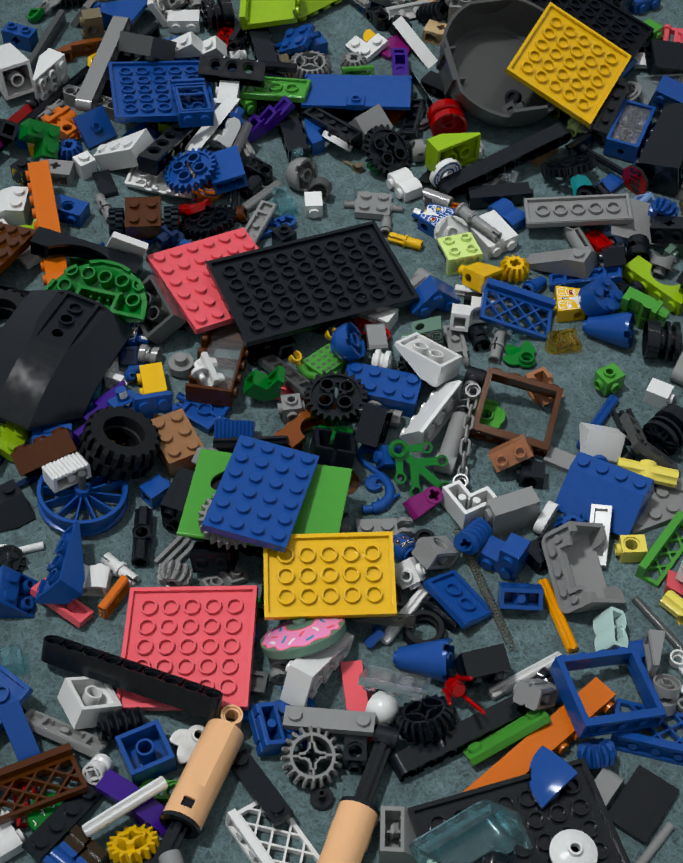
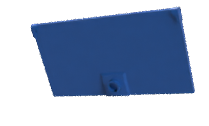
M305 74V79H310L312 85L305 103H301V108L319 107L359 111L371 109L380 104L384 110H410L412 76Z

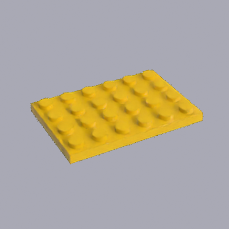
M393 531L292 534L285 553L263 547L264 620L397 616Z

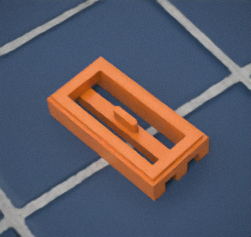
M121 575L99 603V616L106 620L110 617L129 592L128 577Z

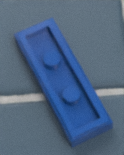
M19 700L0 707V720L17 760L21 761L40 754L41 752Z

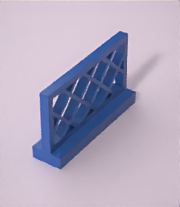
M488 277L481 286L482 299L479 320L548 341L552 310L556 305V299ZM487 295L493 296L497 301L491 303ZM508 300V302L512 303L513 307L508 308L504 301ZM500 304L504 311L498 313L494 305ZM521 306L528 308L530 312L525 314ZM489 308L494 316L485 315V310ZM516 309L521 317L516 319L511 311ZM537 312L546 313V318L542 320ZM507 314L512 322H505L501 316ZM533 315L538 323L533 325L528 317ZM524 320L528 328L521 327L519 321ZM540 325L544 330V334L539 333L535 327Z
M617 698L614 714L622 713L620 706L629 708L631 711L647 708L645 704ZM675 712L671 716H666L665 719L667 717L674 718L677 724L670 727L663 720L661 726L665 730L659 733L654 728H647L653 735L651 737L642 735L640 731L644 729L611 734L610 740L614 742L616 751L683 766V737L680 738L675 733V730L683 729V713ZM669 734L675 742L664 740L662 737Z

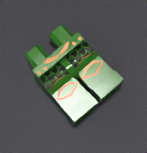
M630 286L621 299L618 313L634 312L636 323L633 324L638 329L643 330L646 320H659L661 329H663L664 322L667 321L671 311L662 308L663 301H657L653 297Z

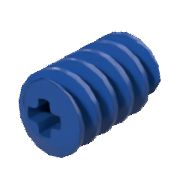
M481 517L474 518L455 536L453 541L454 547L466 555L476 554L485 545L489 537L493 535L492 527L485 519Z

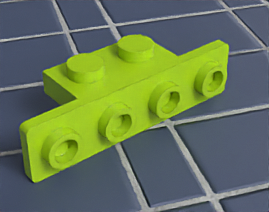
M2 422L0 424V455L13 463L14 461L10 454L15 452V447L25 443L31 431Z

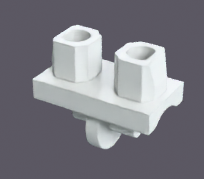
M202 352L200 358L193 363L192 377L199 378L203 385L212 387L221 385L225 380L223 373H217L215 370L218 366L216 358L209 357L207 352Z

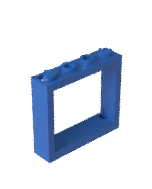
M620 647L613 650L602 649L597 652L560 655L555 657L549 669L578 739L659 727L667 715L635 647ZM626 663L647 709L588 717L568 671Z

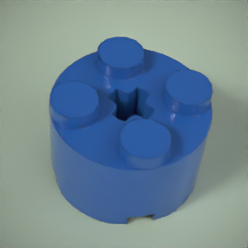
M606 275L596 278L580 289L578 297L581 296V302L579 304L583 312L589 317L608 315L620 307L623 293L611 278Z

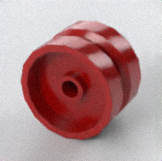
M441 99L433 103L428 109L427 120L433 136L447 133H465L467 121L462 107L456 100Z

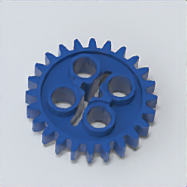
M192 148L191 152L186 150L185 154L180 152L179 157L174 156V161H169L170 165L165 166L166 170L163 171L165 175L163 178L171 191L174 190L175 193L180 191L181 194L186 191L189 194L191 190L196 192L198 187L203 189L202 185L204 184L209 185L207 181L214 180L212 176L217 175L216 171L219 170L217 167L219 164L211 151H207V149L202 151L201 148L195 151ZM186 163L189 164L196 178H193Z

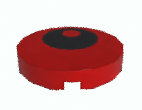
M198 198L179 205V215L182 216L183 213L191 215L206 209V205L207 207L211 206L210 198Z

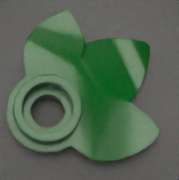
M527 340L523 342L521 348L506 344V356L502 357V360L511 366L532 368L536 363V358L534 357L535 347Z

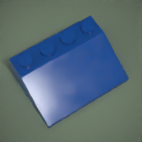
M579 451L567 472L555 503L559 505L557 512L561 514L567 512L571 515L574 511L575 515L582 514V519H587L590 522L591 504L611 505L613 510L610 534L617 537L620 535H631L654 494V480Z

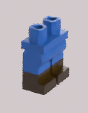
M77 824L58 846L41 859L42 863H110L108 852L95 840H92L91 837H87Z

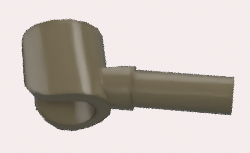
M345 159L343 160V163L350 166L355 173L358 174L364 171L362 169V166H364L363 162L354 164Z

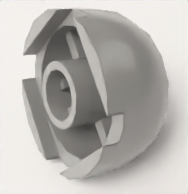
M296 158L289 163L286 169L287 183L292 189L307 192L311 180L318 177L317 164L311 158Z

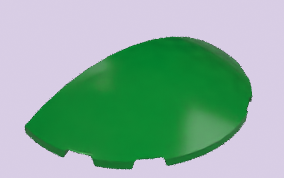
M89 260L88 264L81 266L74 264L64 269L63 275L57 279L53 278L44 289L69 290L100 302L125 323L144 322L147 314L148 300L145 293L146 290L140 278H137L130 268L110 260Z

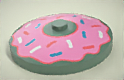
M345 618L290 619L269 630L261 638L260 646L264 656L270 659L286 660L311 655L338 642L347 632Z

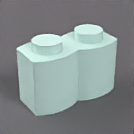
M611 606L594 617L593 630L596 635L594 640L596 652L602 649L628 648V636L625 631L627 622L624 611Z

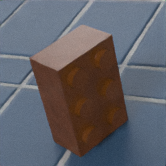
M61 426L52 430V435L48 437L41 435L32 440L33 443L30 445L22 444L15 447V452L10 455L20 476L26 477L41 470L43 465L45 466L54 460L57 461L61 457L64 458V456L72 454V452H80L71 429Z

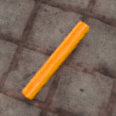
M547 578L540 579L538 584H541L544 589L543 599L563 645L568 653L575 652L578 648L577 642L564 613L558 607L550 581Z

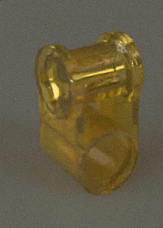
M574 328L548 332L544 345L545 351L549 354L577 352L582 348V342L578 340L577 331Z

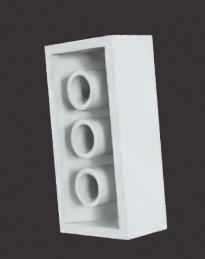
M456 380L444 383L436 391L433 390L427 403L424 402L420 407L419 413L411 418L409 426L402 429L399 438L405 441L407 445L422 444L426 441L431 443L459 406L462 381ZM424 444L423 450L425 451L429 445ZM421 451L412 452L420 457L423 454Z

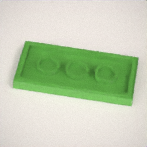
M265 76L264 88L243 86L240 97L241 99L280 101L285 95L292 102L305 103L312 81L310 79Z

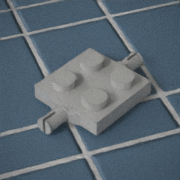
M358 191L355 201L344 200V208H354V218L381 220V217L384 215L390 216L392 212L402 213L403 205H393L392 194Z

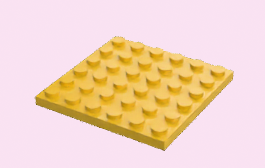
M550 2L505 70V73L586 127H589L632 55Z

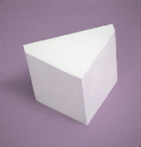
M580 422V452L593 457L595 455H603L609 463H617L618 458L621 457L626 435L617 428Z

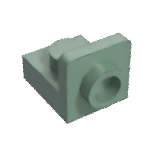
M671 243L664 250L663 257L672 255L683 259V243Z

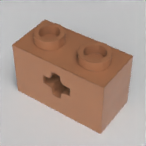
M524 433L490 449L488 456L498 473L533 457L534 451Z

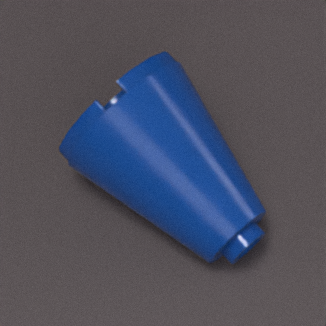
M623 312L588 317L587 321L584 320L582 329L589 337L630 349L635 334V329H633V323H636L635 313Z
M445 638L398 647L397 651L393 653V663L400 670L445 683L447 679L453 677L448 676L449 670H454L455 648L450 645L453 639Z

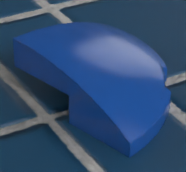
M541 746L530 763L531 781L529 782V787L535 801L543 809L559 795L564 787L577 777L578 772L553 751Z

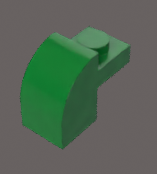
M278 365L269 375L255 369L245 378L243 394L260 401H270L278 398L281 387L286 381L285 368Z

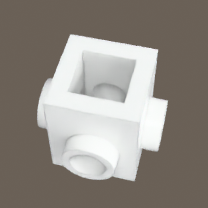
M414 556L395 565V582L399 587L401 586L402 590L409 587L411 591L422 586L420 581L426 579L424 576L426 572L423 565L418 563Z

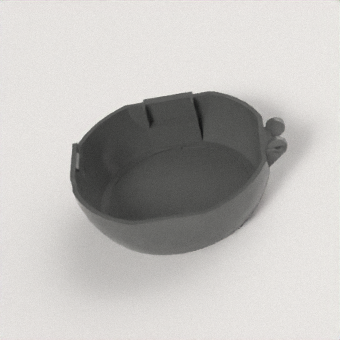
M476 0L460 7L446 25L440 45V57L435 65L442 79L445 97H451L456 100L463 111L474 119L488 125L503 128L526 126L547 117L558 107L505 73V70L539 20L544 9L527 0ZM515 89L521 93V101L525 103L526 107L514 109L510 114H504L502 107L506 104L505 95L509 90Z

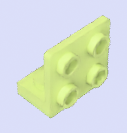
M471 232L438 238V244L446 257V273L448 276L457 275L458 268L462 264L468 266L475 262H482L483 253Z

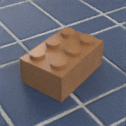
M181 408L151 419L152 425L157 427L161 438L158 456L169 476H175L180 467L189 470L194 469L196 465L191 460L197 448L204 445L183 409Z

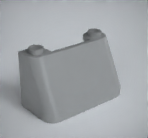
M568 521L547 532L542 538V549L557 604L562 613L573 614L606 609L611 606L618 607L626 603L623 592L619 587L606 586L596 551L606 540V533L602 523Z

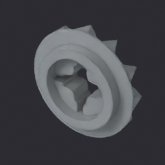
M633 81L627 82L630 85L628 94L630 90L632 93L626 99L631 101L639 99L640 94H642L641 85Z

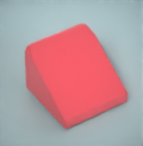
M668 569L664 594L669 590H673L680 597H683V583L675 579L676 572Z

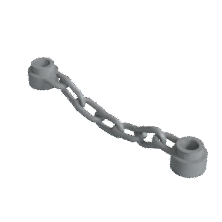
M470 383L465 388L468 414L463 419L462 426L465 434L464 438L460 441L459 448L462 464L458 467L457 474L453 477V482L460 480L465 483L464 486L466 488L469 487L466 456L470 454L471 441L468 435L469 430L474 425L472 413L477 408L478 399L481 395V388L477 383ZM473 391L477 392L475 395L470 394ZM470 400H475L474 407L473 404H470ZM467 417H468V420H471V425H470V427H469L468 424L466 425V419H467ZM463 442H468L467 453L466 451L462 453Z

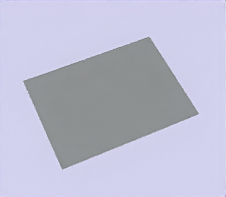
M630 198L633 223L611 224V234L624 238H629L634 234H643L649 238L651 245L667 248L671 243H651L650 226L652 221L648 215L651 203Z

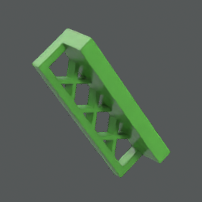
M677 511L638 565L635 576L656 588L659 587L666 577L668 569L671 570L683 553V544L681 543L683 542V537L679 538L677 532L680 528L683 529V512ZM677 542L679 550L669 551L668 544ZM668 556L670 563L659 565L658 558ZM658 570L660 577L656 581L646 574L649 571Z

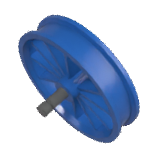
M81 470L78 472L77 484L54 493L44 482L43 474H41L37 483L38 510L45 523L60 533H63L77 521L80 523L81 537L97 535L114 527L125 515L128 507V483L118 479L117 481L114 480L100 485L106 479L101 476V473L91 483H88L89 478L86 479V472ZM120 489L122 495L111 494L107 492ZM44 495L56 496L57 498L45 501ZM103 502L116 503L117 506L113 509ZM65 505V506H64L58 513H56V514H55L53 511L50 510V509H53V508H56V507H60V506ZM91 506L102 511L105 515L96 518ZM75 507L77 508L75 520L64 518ZM81 509H87L91 517L90 520H79Z

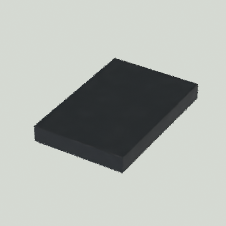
M639 765L608 813L617 829L645 846L680 790Z

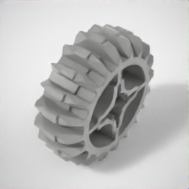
M306 50L291 56L290 62L296 63L298 67L297 72L294 73L296 79H305V74H330L331 72L330 60L324 53Z
M308 726L307 733L303 727L299 728V735L296 732H292L291 738L293 740L286 738L285 742L288 747L281 748V752L287 754L280 757V761L287 762L282 766V770L290 769L286 777L289 779L294 775L296 777L293 781L294 785L299 780L303 781L301 784L303 789H305L307 782L310 783L311 790L315 789L316 782L322 788L324 787L323 779L330 784L332 782L331 776L336 777L338 775L337 770L334 768L340 769L342 766L336 760L342 759L343 755L335 753L341 749V746H333L336 737H332L329 740L327 738L330 734L329 731H326L324 735L320 734L321 727L317 728L316 733L313 732L312 726ZM307 740L306 751L293 754L294 748L299 743ZM314 741L321 743L328 753L318 750ZM310 750L312 756L318 758L314 760L313 765L310 758H306L309 755ZM329 761L328 769L316 775L317 764ZM294 762L305 765L309 775L301 772Z

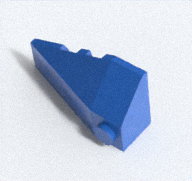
M77 521L63 532L54 551L57 555L48 564L46 569L49 571L46 580H41L34 600L37 604H69L74 599L80 598L84 592L85 572L80 523Z

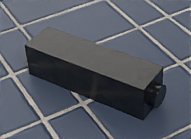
M528 182L467 187L466 200L471 210L488 209L489 205L502 198L510 200L514 206H524L523 199L533 198L534 193L533 189H530Z

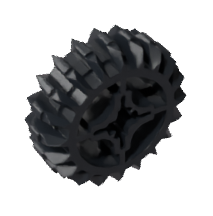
M428 694L426 697L419 696L418 699H411V702L404 703V707L399 708V712L396 713V727L400 730L399 734L402 739H406L407 742L413 741L415 744L419 742L425 744L428 741L441 740L442 736H448L449 731H453L454 726L457 724V714L453 704L451 706L447 704L445 696L438 697L437 694L429 696Z

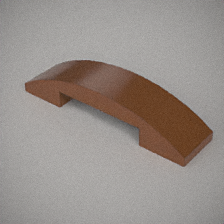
M103 38L79 40L64 45L56 51L65 54L66 63L74 62V57L96 53Z

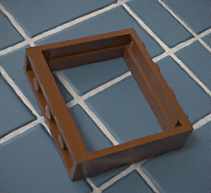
M488 367L474 415V425L470 430L469 436L498 445L520 436L516 433L479 423L490 381L554 398L544 441L527 437L534 455L545 457L549 449L564 388L556 384L540 382L535 378L522 377L518 373H508L499 368Z

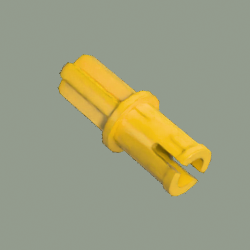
M390 232L388 235V242L402 245L403 248L408 247L420 251L423 246V240L409 237L407 234L404 236Z

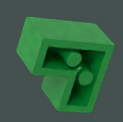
M31 118L20 123L19 140L34 144L33 160L40 161V158L58 159L60 126Z

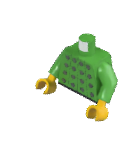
M327 330L325 332V338L331 341L332 336H330L329 331ZM329 342L302 358L301 352L297 350L293 353L296 359L293 355H290L288 358L289 363L296 364V369L299 373L309 380H315L316 374L322 377L323 371L330 374L331 369L334 373H337L339 369L341 374L344 373L345 361L332 353Z

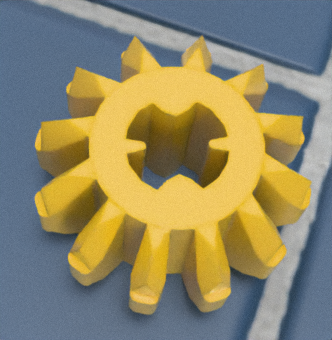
M512 254L511 257L505 256V259L501 260L500 267L504 268L503 280L508 279L509 283L514 281L517 284L518 281L524 282L525 278L529 276L530 266L526 258H520V255L516 257Z

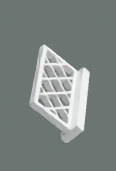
M255 802L238 811L234 808L227 812L225 825L251 863H288L285 862L287 853L299 855V863H302L303 856L313 858L316 863L318 862L320 855L293 818L287 820V823L290 825L289 831L273 828V826L271 828L258 825L260 816L265 817L260 809H257L258 806ZM247 813L258 815L256 824L246 822L243 816ZM257 830L271 833L269 842L259 840L256 836ZM273 834L287 837L286 845L282 846L272 843ZM290 838L300 839L303 843L302 850L288 847ZM270 849L284 852L283 860L272 859L269 855Z

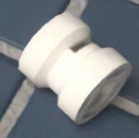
M99 753L95 755L82 769L85 781L91 785H97L109 768L113 770V761L106 754Z

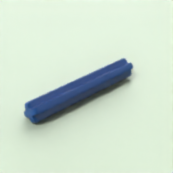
M613 394L609 395L590 424L602 426L618 404L619 398ZM580 439L577 441L576 445L578 449H580Z

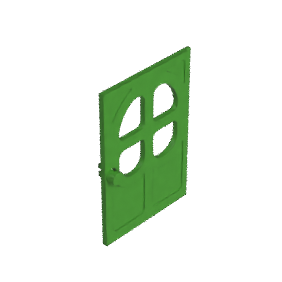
M207 449L200 450L180 524L176 532L177 536L205 539L204 533L200 532L198 522L199 511H202V504L206 505L207 498L213 500L212 494H215L216 490L211 487V484L216 478L224 474L232 453ZM317 465L292 534L340 533L352 469ZM246 543V545L248 546L261 547L250 543Z

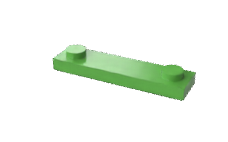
M530 709L517 720L482 740L471 743L462 752L470 764L475 766L550 723L549 714L543 709L537 711Z

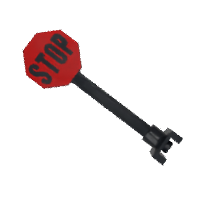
M588 131L565 145V148L569 150L568 155L579 156L582 154L584 156H593L597 162L621 175L628 190L635 195L648 191L649 181L643 169L634 164L623 169L591 150L593 147V133Z

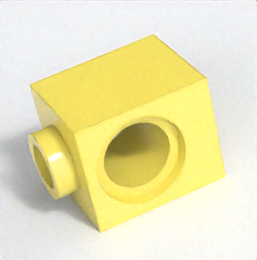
M645 534L619 536L618 543H615L614 552L615 556H619L620 563H638L642 561L648 553Z

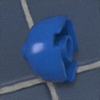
M352 322L344 323L337 327L331 337L330 348L332 353L344 361L358 360L365 356L366 353L364 340L360 341L358 337L361 333Z

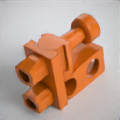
M66 105L63 108L57 106L53 110V115L45 114L42 116V122L60 126V139L64 138L66 140L70 137L71 140L75 138L77 141L80 140V134L72 118L76 117V113L69 106Z

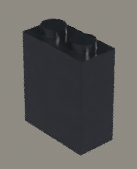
M651 39L644 47L648 75L660 77L666 75L670 78L682 79L683 43Z

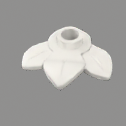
M193 725L189 729H178L171 735L169 742L178 746L176 753L178 764L188 762L199 740L195 737L194 733L199 732L202 734L204 726Z

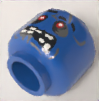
M404 533L393 536L394 560L398 563L413 557L411 552L415 548L416 542Z

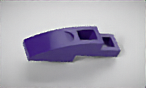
M391 48L392 76H409L407 48Z

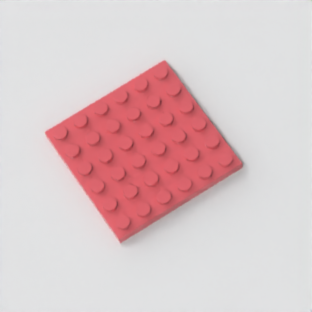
M244 227L146 255V261L156 276L165 283L186 321L197 335L234 323L206 268V261L259 248Z
M258 586L130 587L121 657L221 691L223 693L221 710L231 704L237 705L241 710H249ZM117 688L116 695L122 704L121 710L123 711L127 708L134 710L135 707H140L142 711H184Z

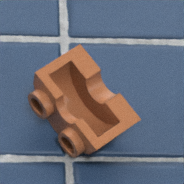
M545 366L525 374L526 378H535L547 384H553L552 382L554 381L552 374L547 371ZM527 391L535 404L540 403L541 407L554 402V398Z

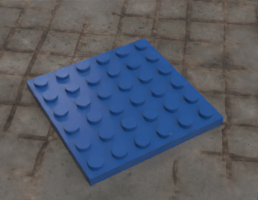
M199 60L108 62L115 123L177 122L171 96V79L198 78ZM205 81L212 109L215 111L211 83ZM183 90V91H178L179 94L185 93L184 90ZM191 90L190 93H197L201 90ZM202 96L180 97L183 109L205 108Z

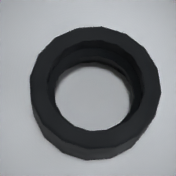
M418 610L406 618L403 636L407 645L444 639V622L436 613L428 610ZM420 622H426L436 628L437 634L429 640L418 639L411 633L412 626Z

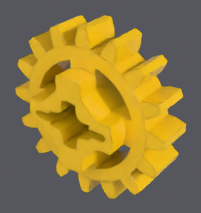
M136 824L131 827L125 826L124 831L117 830L116 836L109 837L110 842H107L109 859H113V863H143V859L152 858L151 854H155L160 845L157 830L154 831L152 826L146 829V824H143L141 827H137Z

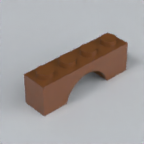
M333 404V410H336L335 404ZM301 411L294 420L289 421L283 429L277 431L273 436H288V448L303 451L305 441L303 433L313 430V426L323 424V419L321 418L317 421L316 415L310 416V411ZM327 421L325 425L331 426V421Z

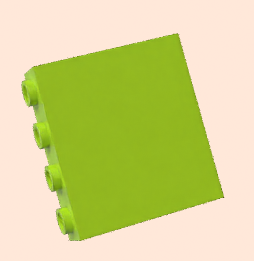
M240 0L239 20L242 30L298 23L301 1Z

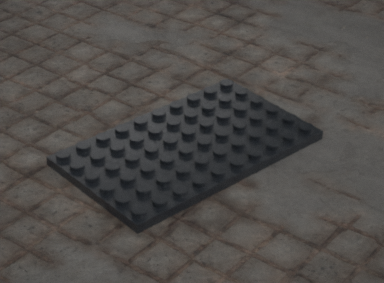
M375 221L206 261V268L245 347L406 306L419 301V295Z

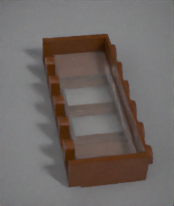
M234 323L206 331V335H202V347H198L197 350L198 359L202 352H207L209 357L216 358L218 366L215 370L217 373H223L225 377L224 382L215 387L205 386L199 378H193L190 373L189 383L185 385L186 400L232 407L234 398L238 396L237 386L241 385L242 382L241 372H245V359H248L250 354V348L245 347Z

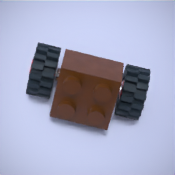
M161 196L125 197V215L124 208H109L108 210L109 235L111 237L114 231L125 235L126 231L127 236L135 239L156 238L157 235L162 233L161 226L166 225L169 231H180L179 206H164V218H162Z

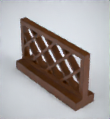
M70 743L0 768V793L5 792L0 799V810L3 806L11 808L10 813L0 816V825L89 791L88 785L73 755ZM72 766V769L69 773L60 771L61 769ZM50 775L46 782L38 780L40 777ZM55 777L65 779L62 785L52 783ZM71 780L81 784L75 788L67 787ZM23 782L28 783L24 790L15 788ZM33 785L43 787L39 794L30 792ZM48 789L58 791L52 797L44 796ZM10 794L20 796L16 803L7 801ZM25 798L35 800L31 805H21Z

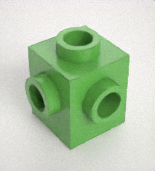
M613 362L604 368H599L595 372L593 385L606 396L617 392L623 387L626 374Z

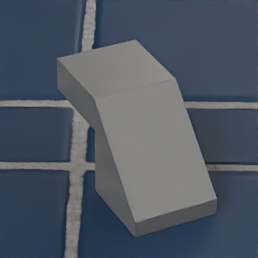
M364 324L367 348H388L385 324Z

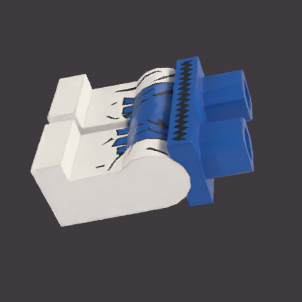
M235 105L207 140L206 144L216 150L231 147L241 125L245 122L242 119L245 110Z

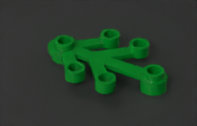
M397 439L392 441L388 447L389 455L395 459L396 474L394 481L397 484H403L407 480L403 469L404 459L410 465L411 487L409 493L412 497L414 496L412 493L414 487L419 489V493L422 492L419 486V473L438 488H441L442 485L451 484L448 481H440L424 467L431 465L446 466L448 458L445 455L415 459L409 454L419 451L424 454L430 453L433 449V445L430 442L426 441L422 444L407 445L405 441ZM424 444H428L430 446L429 451L423 450ZM396 446H400L402 448L401 453L398 454L395 452L394 449ZM440 457H443L445 459V463L443 465L439 464L438 459ZM399 474H402L404 476V480L402 482H399L397 480V476Z

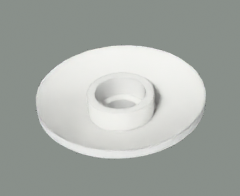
M576 829L563 830L553 837L549 846V856L552 863H597V847L592 838L582 831ZM571 847H577L579 852H573Z

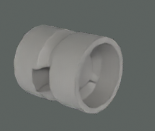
M657 674L653 677L652 683L667 713L666 716H671L676 711L682 683L672 675Z

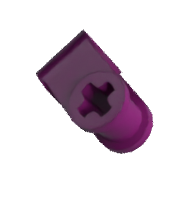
M431 486L409 498L402 505L413 521H415L442 500L443 493L440 488Z

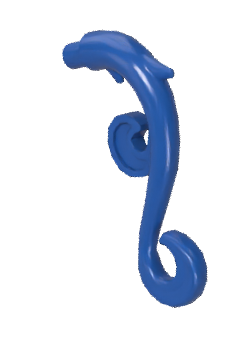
M365 444L360 446L356 452L359 462L373 473L366 478L365 487L368 492L377 493L382 489L383 485L385 487V495L382 499L377 498L376 502H371V505L362 506V513L373 512V514H377L388 509L392 502L400 496V493L395 494L392 481L383 471L376 469L374 465L363 458L365 453L374 455V450L377 449ZM373 457L370 458L371 463H375Z

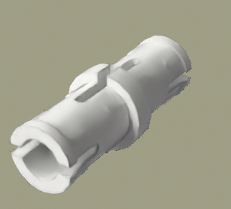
M110 552L104 554V557L108 560L102 558L101 563L109 566L114 576L120 577L124 575L128 577L130 587L136 584L133 581L134 579L139 581L140 576L130 570L125 562H120Z

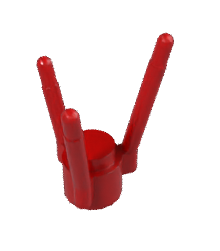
M456 674L455 677L446 680L442 693L445 694L449 706L452 705L450 695L454 698L461 697L482 715L486 714L485 710L465 694L466 688L462 681H472V676Z

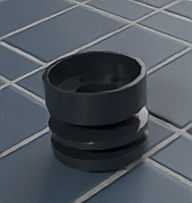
M201 0V17L208 32L212 31L213 27L215 30H218L219 22L222 28L234 27L235 18L231 0H216V3L214 0Z
M646 320L642 335V357L644 359H657L659 351H661L663 360H667L669 356L671 361H676L682 343L680 322H673L671 327L670 321H666L663 329H661L659 320Z
M675 404L664 405L642 428L647 441L666 456L674 455L683 446V408Z

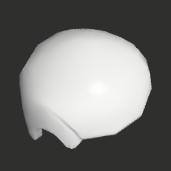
M378 691L369 699L365 712L376 713V726L379 722L391 725L396 719V713L399 712V704L392 695Z

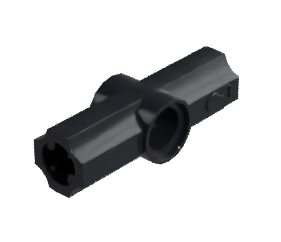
M140 506L138 509H135L131 563L137 567L150 565L153 509L147 506Z

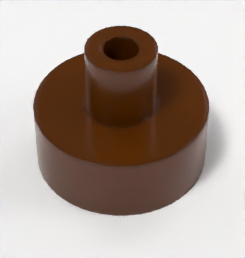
M244 205L236 207L237 220L241 224L249 222V214Z

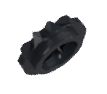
M15 545L0 547V567L5 565H1V563L7 559L8 553L11 559H18L12 563V569L22 573L26 567V556L22 549Z

